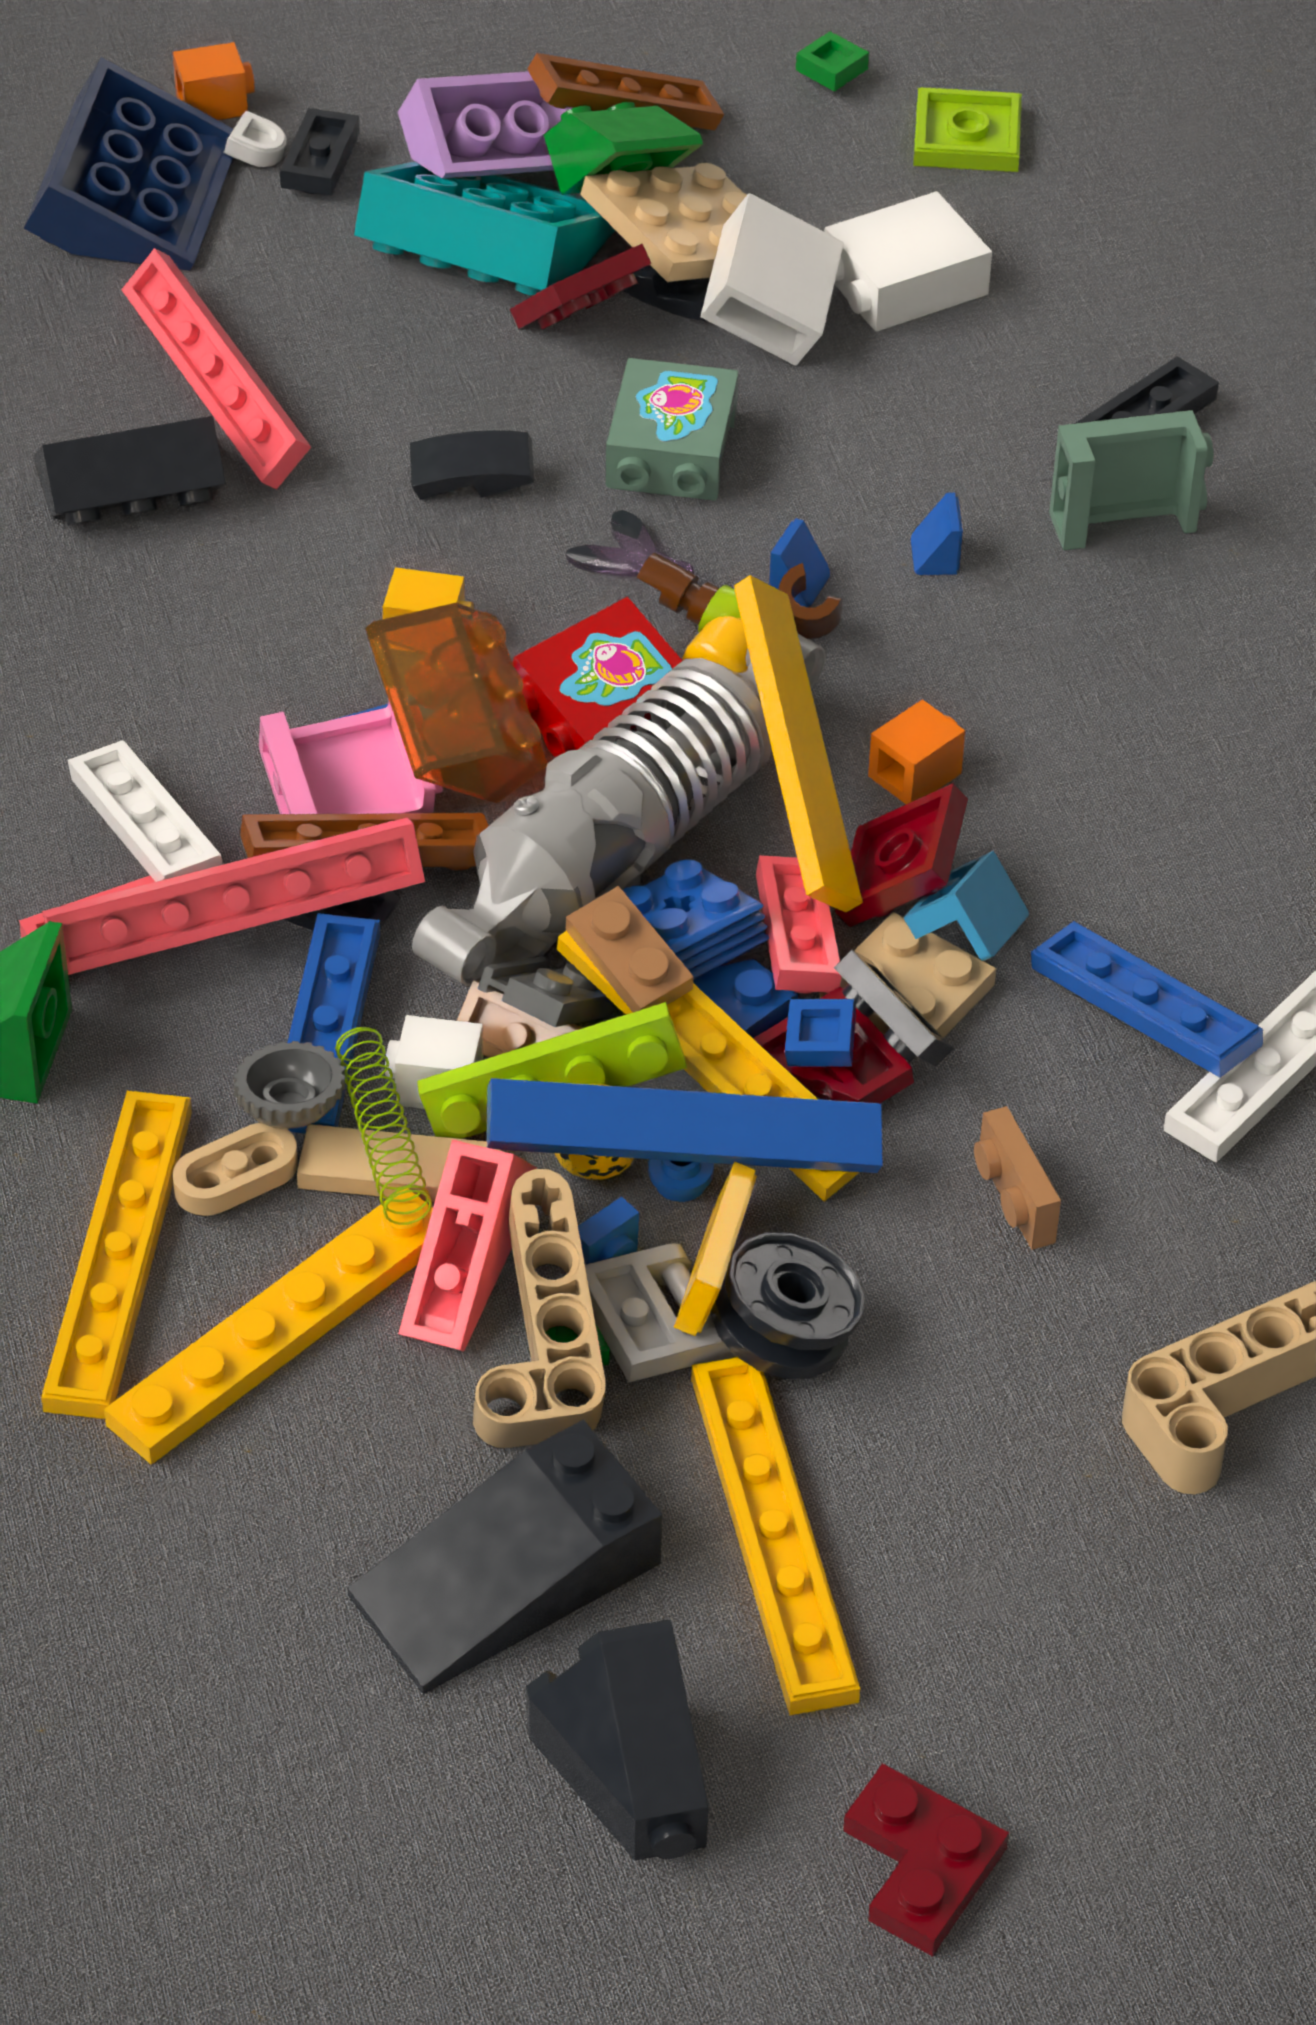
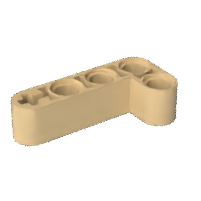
M534 1169L525 1172L516 1180L511 1193L508 1228L531 1361L492 1368L481 1376L476 1386L473 1410L474 1428L477 1435L485 1443L497 1448L538 1444L583 1419L594 1430L602 1414L606 1381L573 1196L568 1182L560 1174L549 1169ZM535 1205L542 1206L544 1214L549 1216L547 1231L539 1233L540 1223ZM544 1264H554L561 1267L567 1275L557 1280H547L539 1276L535 1269ZM555 1326H565L572 1329L578 1335V1338L568 1343H558L550 1339L545 1332ZM566 1389H577L583 1392L590 1401L585 1405L572 1407L563 1404L556 1395ZM498 1398H509L516 1401L522 1410L511 1416H501L494 1413L488 1407V1404Z
M1316 1281L1143 1356L1133 1363L1128 1372L1122 1424L1127 1434L1169 1487L1184 1494H1199L1207 1492L1214 1487L1220 1477L1227 1440L1228 1425L1224 1418L1316 1377Z

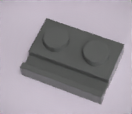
M544 956L486 965L477 988L484 993L503 991L504 995L501 1001L553 1027L610 1017L615 1007V1004L573 964L568 963L565 965V968L550 970L548 966L551 960Z

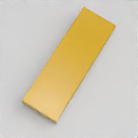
M734 1161L712 1210L673 1328L696 1336L697 1332L701 1333L720 1292L757 1178L755 1169Z

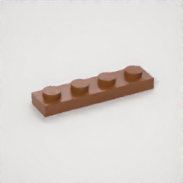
M536 53L527 68L540 90L541 97L548 104L560 109L590 106L592 111H602L619 103L633 102L635 107L659 106L691 128L695 127L714 131L725 115L704 81L542 53Z
M484 813L242 814L240 837L247 857L251 858L407 817L414 825L422 867H446L452 870H467L472 866H476L473 851L477 835L489 825Z

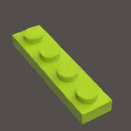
M666 1002L433 1075L418 1080L417 1084L420 1099L435 1137L463 1139L487 1131V1086L491 1078L588 1085L606 1084L628 1087L685 1069L687 1064Z

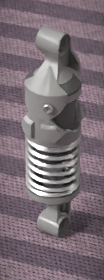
M798 634L812 689L824 667L826 653L823 647ZM747 649L745 658L748 669L744 673L734 672L723 665L704 658L684 659L654 684L651 690L637 699V703L631 704L623 711L622 715L617 716L608 723V728H603L594 735L593 740H589L578 750L567 751L550 761L546 768L544 790L518 799L510 809L477 835L473 853L480 881V889L474 908L465 910L448 909L445 906H439L431 910L423 918L415 932L412 942L413 954L465 986H471L473 980H481L486 965L543 956L558 940V936L566 931V916L617 886L621 889L630 886H640L642 872L662 856L673 843L683 837L685 832L695 826L701 818L710 813L713 807L726 799L728 794L738 788L744 780L769 761L772 748L749 650ZM645 713L651 714L652 721L644 718ZM630 725H636L637 731H629ZM646 729L654 733L656 736L648 734ZM699 776L707 778L708 786L701 784Z

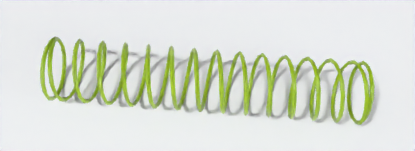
M369 1027L354 1028L341 1035L335 1047L336 1053L341 1060V1066H346L345 1083L351 1097L352 1107L355 1109L354 1114L358 1121L359 1131L362 1133L361 1138L365 1145L366 1155L369 1157L368 1162L376 1182V1189L380 1194L379 1199L383 1206L384 1216L391 1223L409 1225L418 1222L429 1213L432 1200L429 1191L425 1188V1178L421 1176L423 1171L418 1164V1155L414 1152V1141L410 1139L411 1132L407 1128V1118L403 1115V1105L399 1103L400 1096L396 1091V1082L392 1079L393 1073L389 1068V1059L385 1056L386 1050L385 1046L382 1045L381 1034ZM370 1031L378 1035L380 1042L373 1040L362 1041L347 1049L343 1056L340 1054L343 1042L352 1034ZM375 1043L379 1045L375 1052L364 1053L353 1060L345 1058L351 1049L360 1044ZM381 1047H382L383 1054H382V1053H378V1051L381 1049ZM370 1055L366 1058L357 1060L358 1058H361L363 1056ZM374 1055L382 1056L376 1063L362 1068L351 1066L353 1062H361ZM383 1059H385V1061H386V1065H382V1064H379V1063H380ZM374 1066L385 1068L381 1074L368 1079L354 1078L355 1075L364 1069ZM349 1068L358 1070L352 1076L347 1073ZM387 1070L389 1071L390 1077L382 1076ZM377 1078L389 1080L384 1086L371 1091L358 1090L362 1084ZM352 1080L362 1081L356 1088H353L351 1085ZM390 1082L393 1084V1089L386 1088ZM380 1090L392 1091L384 1100L374 1103L362 1102V1099L370 1093ZM356 1092L366 1093L359 1100L354 1097ZM396 1094L397 1101L390 1100V1098ZM383 1102L396 1103L391 1110L381 1114L372 1115L365 1113L376 1104ZM359 1104L370 1105L363 1112L358 1109ZM399 1106L401 1113L393 1112V1110ZM386 1114L399 1115L394 1122L380 1127L369 1125L380 1116ZM363 1115L373 1117L366 1124L362 1122ZM401 1118H403L405 1123L404 1125L396 1124ZM391 1126L403 1127L398 1134L384 1139L373 1138L374 1134L384 1128ZM367 1127L377 1129L370 1136L365 1133ZM404 1130H407L408 1137L399 1135H401ZM402 1138L407 1140L396 1149L388 1151L376 1149L383 1142L391 1139ZM370 1140L381 1141L374 1148L369 1146ZM408 1142H410L412 1149H407L403 1147ZM402 1150L410 1152L406 1158L392 1163L380 1162L382 1158L392 1152ZM374 1151L377 1153H385L380 1158H378V1160H375L372 1157ZM414 1154L416 1160L414 1162L407 1159ZM400 1163L414 1164L410 1170L401 1174H383L390 1167ZM377 1164L389 1165L381 1173L376 1170ZM416 1166L418 1167L419 1174L409 1173ZM381 1176L393 1177L385 1185L380 1182ZM402 1176H418L414 1182L406 1186H387L394 1179ZM419 1179L423 1182V1186L413 1185ZM414 1187L421 1189V1191H420V1190H405V1191H402V1190H404V1189H406V1188H414ZM385 1188L396 1190L389 1197L383 1194ZM407 1192L418 1193L407 1199H394L398 1195ZM420 1194L426 1197L425 1203L412 1211L396 1212L387 1207L391 1201H409ZM429 1202L428 1210L424 1215L410 1222L393 1221L387 1214V1211L394 1214L414 1213L422 1209Z

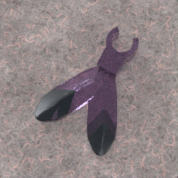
M624 510L614 512L611 518V531L621 549L600 545H581L566 551V560L570 564L590 572L637 577L648 557L656 552L694 574V569L689 563L674 560L657 552L641 520Z

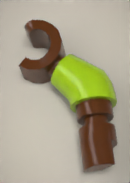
M656 552L648 557L637 575L638 579L661 591L659 603L677 614L683 609L687 611V620L699 626L698 632L708 622L719 616L741 618L735 589L726 584L718 588L709 582H705L701 586L698 584L699 577ZM803 563L792 567L782 577L778 588L789 596L797 633L807 639L820 638L831 633L839 624L843 610L842 598L828 596L817 607L807 608L801 606L794 598L800 592L806 590V573Z

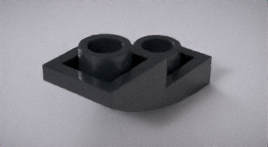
M505 430L469 431L431 437L410 443L411 487L420 500L473 485L481 498L534 483L532 438L528 432Z

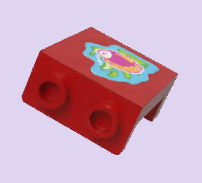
M627 596L514 656L506 690L514 710L519 715L528 717L543 735L544 742L550 753L557 757L567 751L578 750L589 740H593L594 735L603 728H608V723L617 716L622 715L623 711L631 704L637 703V699L651 690L654 684L683 660ZM645 713L644 718L647 720L651 719V714ZM630 725V730L635 728L636 725Z

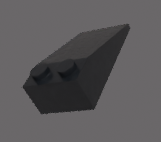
M583 1419L523 1451L348 1586L347 1595L421 1693L425 1694L660 1565L662 1513Z

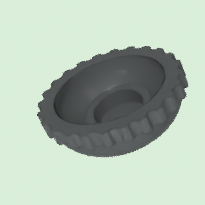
M292 1041L291 1043L279 1042L277 1045H266L262 1050L253 1051L251 1056L243 1059V1064L237 1066V1073L234 1074V1097L237 1098V1104L244 1107L246 1113L265 1125L282 1129L303 1127L321 1119L336 1105L337 1099H341L342 1090L345 1089V1068L341 1066V1060L334 1057L332 1051L324 1050L323 1046H313L310 1042L299 1043L298 1041Z

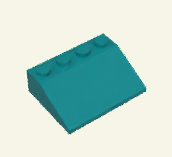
M414 161L364 173L354 236L373 241L372 248L380 252L403 254L404 250L419 254V261L428 266L451 268L453 264L467 268V276L479 281L498 282L501 278L515 282L516 291L533 296L550 285L580 272L614 233L615 229L584 198L570 194L562 195L560 191L500 174L442 179Z

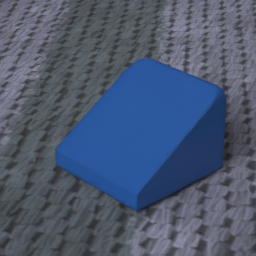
M946 493L918 525L911 536L914 572L918 575H954L960 569L963 529L959 498L956 497L955 493Z
M795 518L771 551L769 585L779 590L778 587L782 577L792 567L803 563L806 573V590L800 592L794 600L801 606L809 607L830 578V569L804 520Z

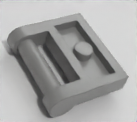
M666 1244L585 1265L595 1323L629 1383L690 1367L694 1364L736 1357L718 1336L711 1317V1311L701 1333L697 1332L696 1336L688 1333L685 1334V1332L673 1328L676 1316L655 1280L660 1285H667L680 1308L692 1268V1262L680 1244Z

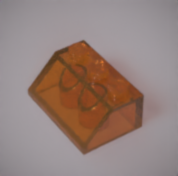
M452 603L373 621L365 628L416 779L498 803L547 766L548 763L540 743V730L531 718L522 692L523 681L519 673L514 669L505 643V630L495 616L459 603Z

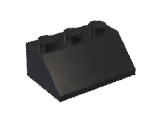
M213 416L45 444L34 454L37 472L51 518L65 516L67 526L101 520L99 510L122 506L124 516L157 510L156 500L178 496L180 506L214 500L212 490L220 489L226 484Z

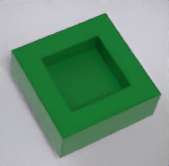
M831 31L796 53V71L834 92L868 70L869 52Z

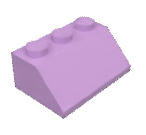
M529 72L417 79L400 107L398 115L411 159L444 179L554 170L544 134L561 121L560 116L562 113L572 108L560 109L548 104L541 97L540 90Z

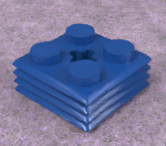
M695 860L677 861L666 868L664 876L644 886H630L622 889L694 976L693 980L758 947L769 939V935L763 932L767 925L761 922L766 915L759 911L764 905L739 890L734 883L726 882L706 870Z

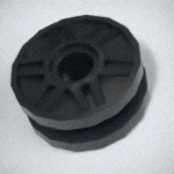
M763 1233L745 1240L732 1255L720 1292L711 1309V1317L718 1336L731 1352L756 1370L784 1379H810L830 1371L843 1355L848 1345L849 1336L862 1318L865 1296L858 1277L838 1254L818 1241L793 1233Z

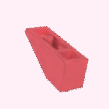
M452 1139L399 1329V1335L465 1351L512 1249L508 1228L512 1188L519 1177L525 1172L537 1169V1167L515 1154Z

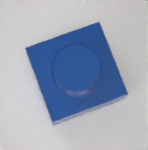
M790 999L785 1044L787 1066H852L856 1024L854 999Z
M622 1196L578 1225L585 1265L637 1252L639 1212Z

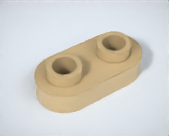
M255 1123L185 1154L177 1161L173 1169L176 1201L184 1210L192 1214L209 1216L222 1213L285 1184L294 1176L298 1167L296 1139L288 1129Z

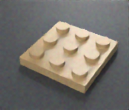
M699 163L693 167L682 168L655 167L653 170L636 172L615 170L609 174L585 176L580 194L632 247L643 243L652 262L650 265L667 282L711 277L723 225L747 196L726 176L723 169L710 163Z

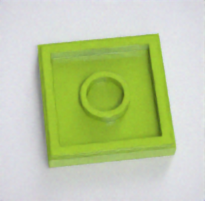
M918 88L913 166L1018 172L1022 94Z

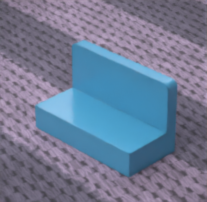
M994 850L950 871V878L946 886L931 896H923L904 916V920L915 939L957 920L981 961L996 955L1029 916V911Z

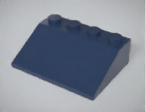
M100 57L74 102L23 229L73 255L142 264L155 248L170 256L180 270L190 271L195 263L233 158L225 154L224 150L227 139L234 129L107 59Z

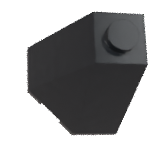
M671 1619L599 1631L577 1647L581 1660L558 1677H556V1674L546 1671L526 1686L529 1739L634 1861L652 1857L675 1859L688 1854L692 1850L707 1847L708 1803Z

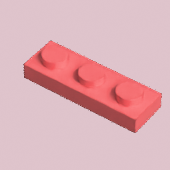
M759 855L756 880L760 902L764 905L761 908L762 913L766 915L763 920L764 924L767 925L765 932L769 935L767 943L775 989L803 994L813 992L830 993L840 987L842 976L834 969L840 962L829 905L806 895L798 858Z

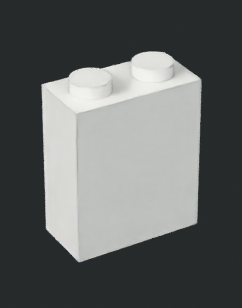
M938 191L825 227V233L844 242L834 285L847 298L851 309L856 314H861L875 332L986 296L989 293L992 251Z
M748 193L723 225L700 317L797 366L823 335L844 242Z

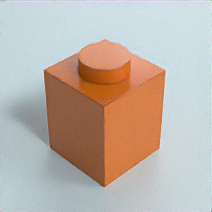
M234 42L173 51L175 88L178 99L217 120L241 117L245 111H248L247 94L255 92L253 71L249 61L241 62Z
M922 699L871 733L868 777L905 804L933 793L962 774L966 730L961 728L954 719L942 714Z

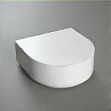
M245 111L228 137L224 153L254 166L269 167L279 163L282 159L287 138L284 131L272 121Z

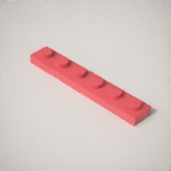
M154 248L122 288L123 293L261 483L277 490L310 450V444L171 257Z
M406 817L44 910L42 913L45 924L49 921L62 923L68 975L424 883L425 878L414 825Z

